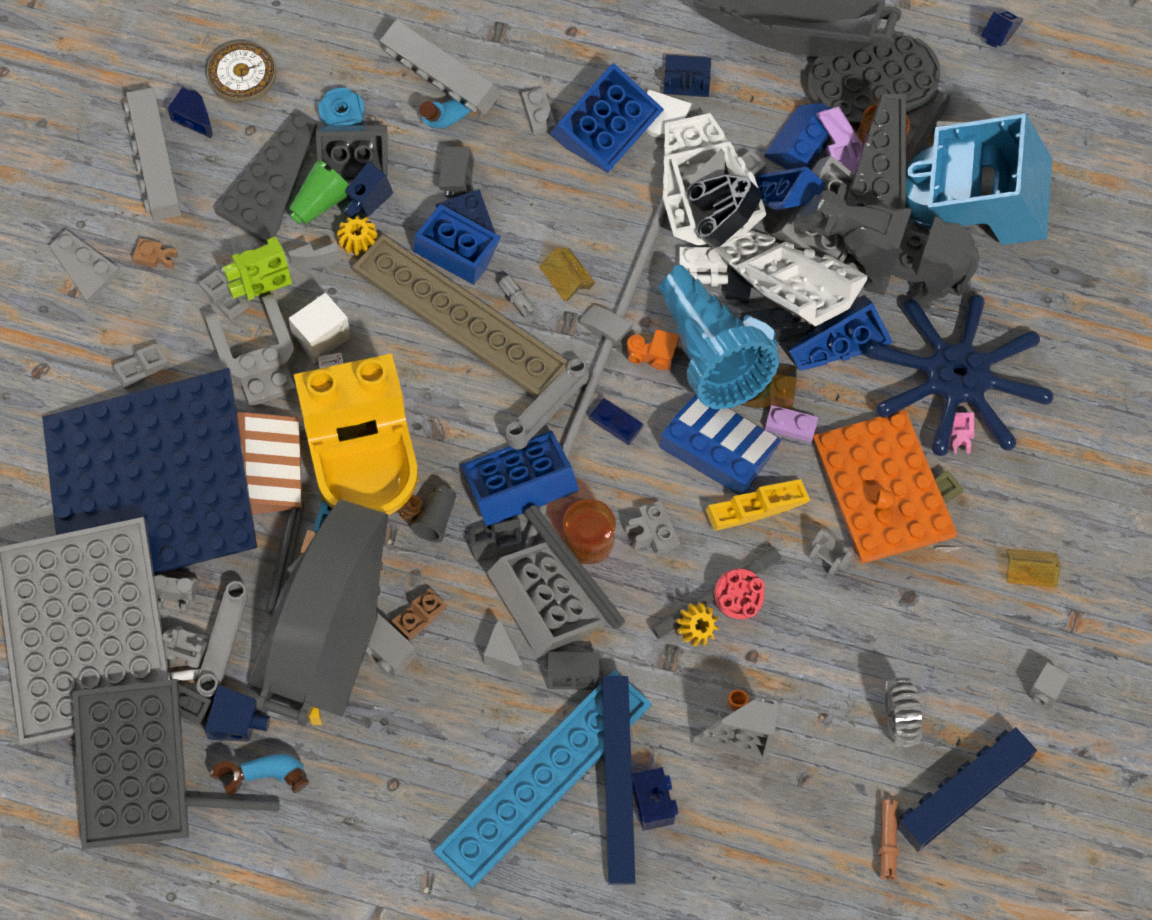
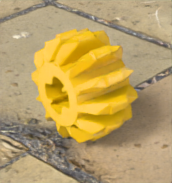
M358 214L354 220L347 217V223L341 222L340 230L337 232L339 246L345 248L347 254L354 251L355 255L358 256L360 251L365 253L377 241L376 228L374 223H369L367 217L360 220Z
M698 603L697 606L689 604L688 611L683 609L680 611L683 618L675 621L681 624V627L676 631L678 634H683L682 641H690L692 646H698L699 643L705 646L708 645V638L715 639V635L712 632L720 628L714 625V622L719 618L716 615H712L713 608H705V604ZM697 620H700V625H697L699 628L696 629L695 624H698Z

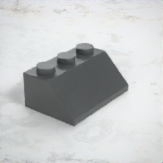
M388 125L317 127V160L320 159L327 164L324 167L326 170L334 169L341 177H356L364 166L370 162L388 177Z

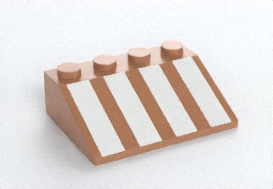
M237 413L252 514L288 511L291 508L302 509L300 419L298 417Z

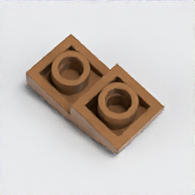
M428 589L414 599L408 609L392 619L391 625L410 641L432 623L446 609L447 605L431 589Z

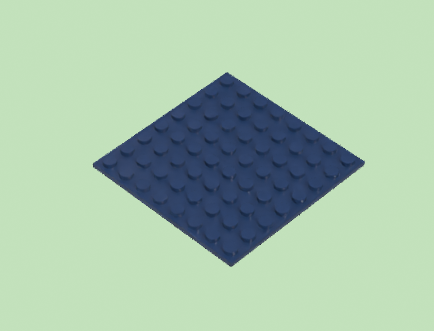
M230 368L42 417L56 535L144 517L147 525L154 574L257 548Z

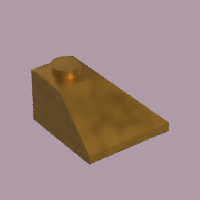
M779 365L775 376H773L772 381L754 398L743 403V406L770 409L771 405L792 410L797 367Z

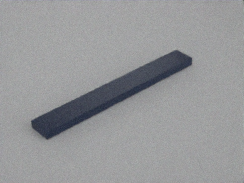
M602 676L608 885H635L628 676Z

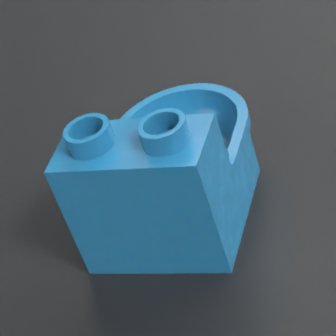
M1023 113L935 127L934 146L918 153L906 166V208L912 209L909 219L916 225L927 229L932 228L935 216L944 222L958 223L962 226L988 224L1001 245L1047 239L1052 157L1027 114ZM991 167L995 171L992 195L981 196L983 168Z

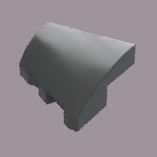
M514 515L499 523L488 526L485 524L478 525L470 530V543L475 561L524 550L519 515Z

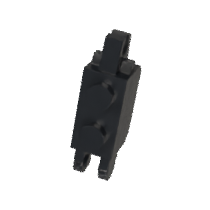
M781 307L742 312L740 316L742 322L744 316L751 315L769 325L776 333L774 339L777 343L791 339L792 334L803 333L810 329V325L806 321L792 323V321L800 320L801 318Z

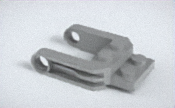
M273 293L262 296L261 299L265 304L269 322L278 345H270L240 355L236 359L232 357L216 312L204 315L222 369L230 368L233 385L243 387L250 407L296 392L289 372L297 360L295 349Z

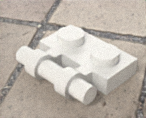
M713 247L679 248V265H683L695 279H699L702 284H711V287H718V284H728V275H718V273H727V262ZM697 273H710V275H697Z

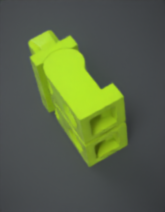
M276 236L268 239V244L263 247L247 250L241 255L239 253L232 255L234 263L222 267L228 282L238 279L227 284L233 299L245 295L249 301L255 299V296L263 295L292 284L285 253Z

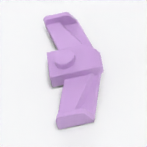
M839 106L816 113L815 115L819 118L834 142L833 145L826 147L828 156H832L855 174L864 146L863 142L858 138Z

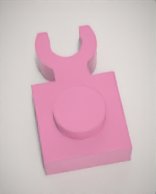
M956 413L951 439H954L952 443L954 454H957V447L960 445L966 446L967 454L971 452V441L969 439H974V413Z

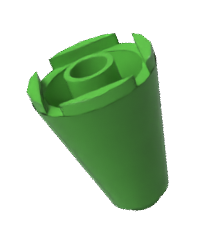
M320 159L312 167L289 207V210L292 212L289 216L299 225L301 223L307 225L347 198L345 191L349 184L334 169L326 170L324 167L327 164Z

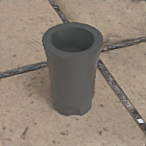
M444 485L434 487L420 514L411 525L412 531L424 540L435 543L442 542L450 514L454 507L456 493Z

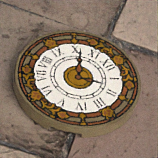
M245 41L233 42L221 47L212 55L207 66V77L213 92L228 102L237 103L238 101L258 100L273 87L276 79V67L273 57L262 46Z

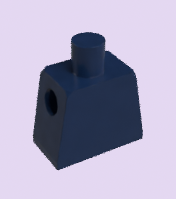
M368 162L347 187L345 193L349 202L342 209V212L351 219L359 211L367 217L370 216L393 194L386 174Z
M218 685L205 733L209 740L248 742L251 739L253 729L268 731L270 716L258 714L259 710L256 709L257 700Z

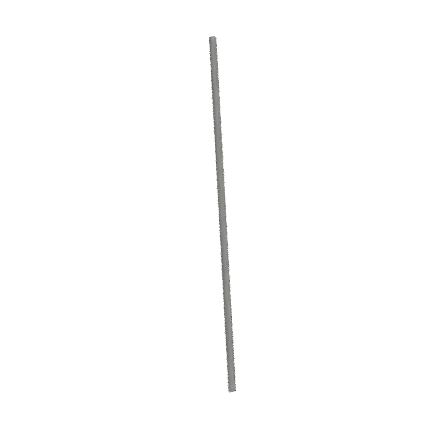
M663 196L615 313L623 319L666 214ZM605 338L562 445V450L567 459L614 344L607 338ZM550 502L544 506H538V509L544 516ZM532 523L523 542L524 549L533 546L538 534Z

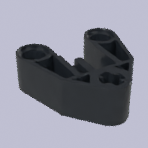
M726 174L690 185L686 196L700 211L706 212L713 208L716 209L714 214L703 219L698 224V235L709 246L713 248L720 247L749 221L761 201V191L746 177Z

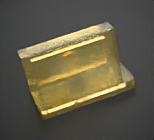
M556 247L540 265V269L564 301H569L578 289H590L596 283L570 248Z
M1007 549V583L1057 588L1061 564L1056 553Z

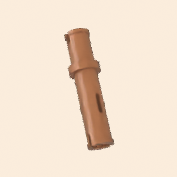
M891 799L881 801V847L878 850V855L881 857L880 879L885 880L886 876H888V881L897 879V857L899 856V849L897 848L898 801L893 800L892 804H890Z

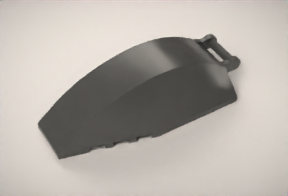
M694 0L695 8L719 25L747 40L779 51L813 57L843 55L872 46L885 49L890 48L893 44L892 35L896 22L900 20L902 14L901 10L897 7L884 6L885 0ZM881 19L887 20L884 33H877Z
M339 499L324 520L282 587L248 681V685L262 689L256 706L257 710L262 712L268 710L297 720L298 724L302 726L307 725L314 707L341 717L344 715L378 617L377 601L381 588L379 587L380 572L383 569L382 553L386 540L388 514ZM272 693L304 703L302 710L300 711L271 701Z

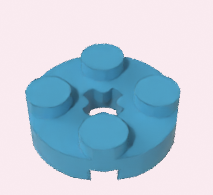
M335 88L328 91L318 104L319 117L325 126L362 125L363 123L362 119L365 115L363 99L358 93L356 95L348 88ZM340 106L347 109L344 113L337 112Z

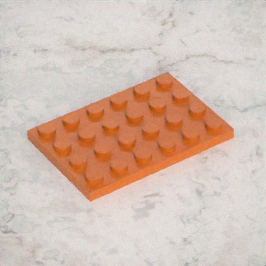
M906 410L899 411L887 418L877 417L813 435L815 448L861 564L956 538L957 531ZM879 489L888 490L894 495L895 502L888 510L875 508Z

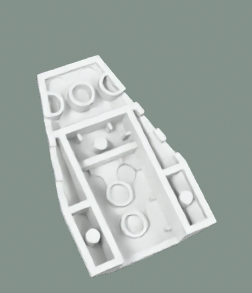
M711 113L665 123L663 202L673 236L695 245L707 244L698 235L697 226L703 219L714 214L716 209L713 208L706 212L700 211L686 196L688 189L687 180L721 149L725 152L724 175L746 177L758 188L754 175L751 171H748L743 159L736 154L730 141H727L724 132ZM762 199L749 221L730 238L745 235L766 216Z
M749 230L743 236L729 238L720 247L714 248L745 281L762 295L813 326H817L848 310L867 281V275L831 256L824 255L822 258L816 256L813 250L806 248L804 251L795 249L792 243L784 242L780 244L775 242L774 237L753 230Z

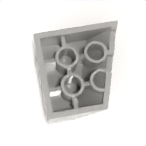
M768 699L752 700L693 737L691 743L767 760L774 737L780 705H776Z

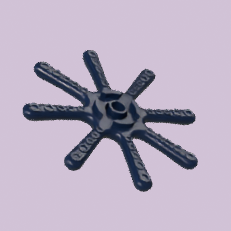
M973 294L968 299L961 340L955 345L948 344L942 340L916 300L909 299L904 302V312L934 350V354L931 357L916 356L877 343H870L865 348V355L870 359L918 369L927 375V381L924 384L880 402L876 406V412L880 417L887 418L931 394L940 395L944 399L945 405L932 444V451L938 456H945L949 452L958 405L963 402L970 403L976 408L1003 450L1009 451L1015 448V437L984 398V393L987 390H998L1044 405H1048L1053 401V392L1048 388L995 376L990 370L994 363L1038 345L1040 336L1036 331H1027L987 353H981L973 347V341L985 304L984 298L979 294Z

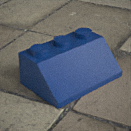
M822 103L799 105L766 151L764 157L787 170L801 167L811 169L831 140V137L815 114L831 108Z
M440 204L415 234L414 253L474 285L487 269L501 236Z

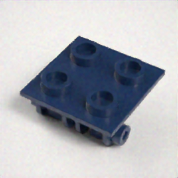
M666 55L663 94L709 97L711 58Z
M480 189L435 204L436 208L441 204L495 233Z

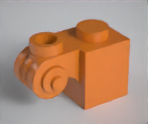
M656 329L653 341L645 344V340L641 335H632L627 342L628 360L635 364H641L642 361L647 362V365L657 370L665 369L671 371L678 348L679 335Z

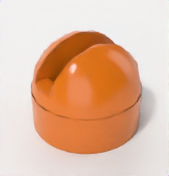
M879 489L875 508L888 510L895 502L894 495L888 490Z
M734 690L729 694L728 705L734 712L749 703V696L743 690Z

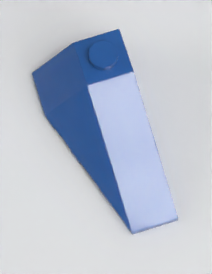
M808 167L760 174L755 179L758 189L762 193L761 199L763 204L773 210L807 205L813 196L821 194L826 186V183Z
M863 295L854 300L848 310L820 324L788 349L798 370L801 371L827 365L828 362L849 360L850 357L858 355L866 356L865 348L868 344L877 343L887 346L893 341L873 302Z

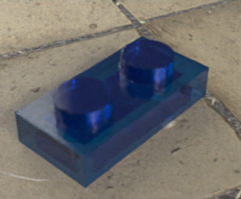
M605 398L601 400L589 415L590 421L627 445L631 444L643 428L642 422Z

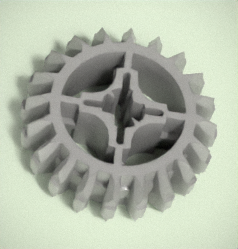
M899 677L889 680L884 688V705L889 735L896 747H912L920 743L923 731L921 704L917 688L910 678Z

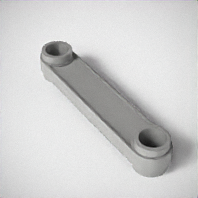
M574 359L570 361L568 367L513 423L508 425L506 428V438L508 444L513 449L526 447L528 441L582 385L588 382L590 373L588 365L584 360Z
M239 581L229 583L225 589L197 680L196 688L198 694L210 700L215 698L218 685L222 686L248 600V590ZM233 592H242V595L239 597L231 596ZM208 683L215 685L214 688L209 691L202 689L203 686Z

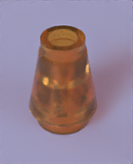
M412 495L405 505L398 510L399 516L404 521L414 522L422 510L421 498L417 495Z

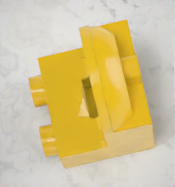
M392 353L294 374L303 424L321 502L326 501L331 508H334L339 499L386 513L388 516L398 511L412 496L419 478L416 457L405 417L403 394ZM373 420L376 421L377 434L339 442L336 428L358 425Z

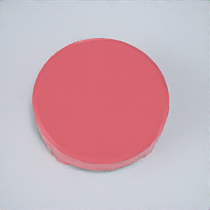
M732 569L725 572L717 580L714 588V600L718 609L729 618L746 619L753 617L760 610L764 602L765 585L762 579L749 570Z

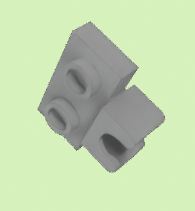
M661 501L639 507L637 510L639 517L629 520L625 525L626 534H638L635 538V543L632 545L634 550L647 547L651 543L655 553L658 554L678 548L680 545V541Z

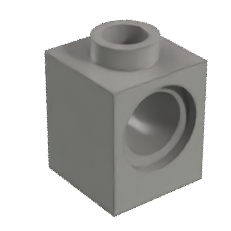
M1047 662L1029 696L1037 704L1051 708L1070 675Z

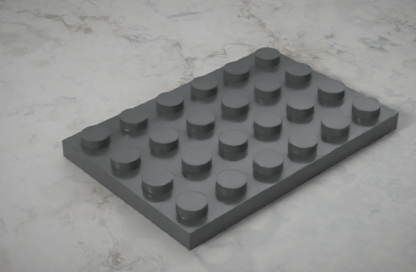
M178 680L72 691L82 849L189 838Z

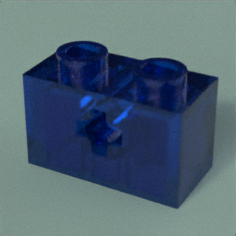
M663 767L633 773L632 787L643 831L673 825L675 815H678L676 800H671L669 791L672 790L670 776L664 774ZM655 794H656L657 799H660V801H659V802H656V803H655L654 798H651L652 795H655Z

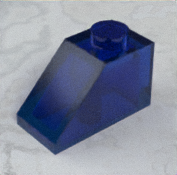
M1006 9L994 11L981 36L992 47L1004 46L1019 28L1023 19Z
M182 87L168 107L171 121L211 139L213 133L203 97L197 91L187 90Z

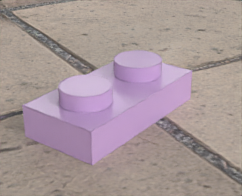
M771 405L765 430L812 442L818 417Z

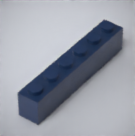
M1017 727L1010 732L1007 730L1003 731L995 739L996 744L991 748L988 745L983 747L976 754L978 758L972 763L969 760L958 768L957 772L959 774L953 779L950 776L945 778L938 785L940 789L934 794L928 792L919 800L920 805L916 809L912 810L910 807L899 817L901 821L897 829L917 852L1034 757L1037 749Z

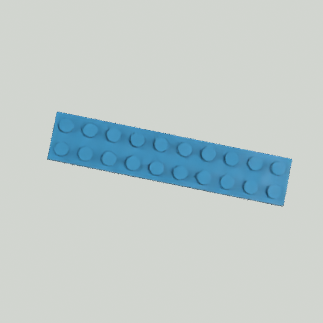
M613 670L608 676L621 675H619L615 670ZM602 682L434 851V855L472 890L604 756ZM629 683L631 728L651 708L652 703Z

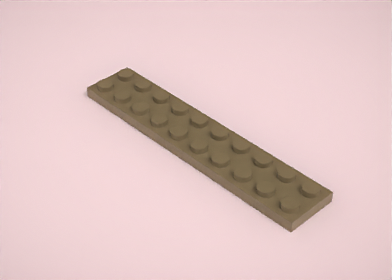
M383 234L353 266V272L535 398H538L568 367L569 361Z

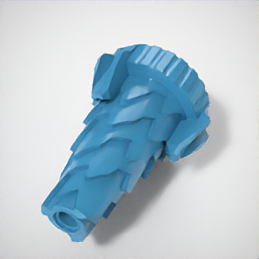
M683 265L674 266L673 271L665 276L661 285H658V290L665 299L667 309L678 326L675 330L680 336L685 348L684 351L690 359L689 368L687 369L689 385L700 402L712 409L733 408L739 404L746 403L762 392L777 372L779 356L777 353L778 343L774 339L775 331L769 325L751 315L744 316L743 322L739 317L736 319L726 304L722 306L716 295L711 296L701 281L695 279Z

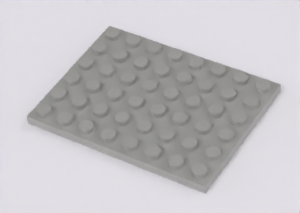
M144 517L0 547V600L19 743L22 747L75 736L72 691L170 680L165 642L162 637L163 629L147 525Z

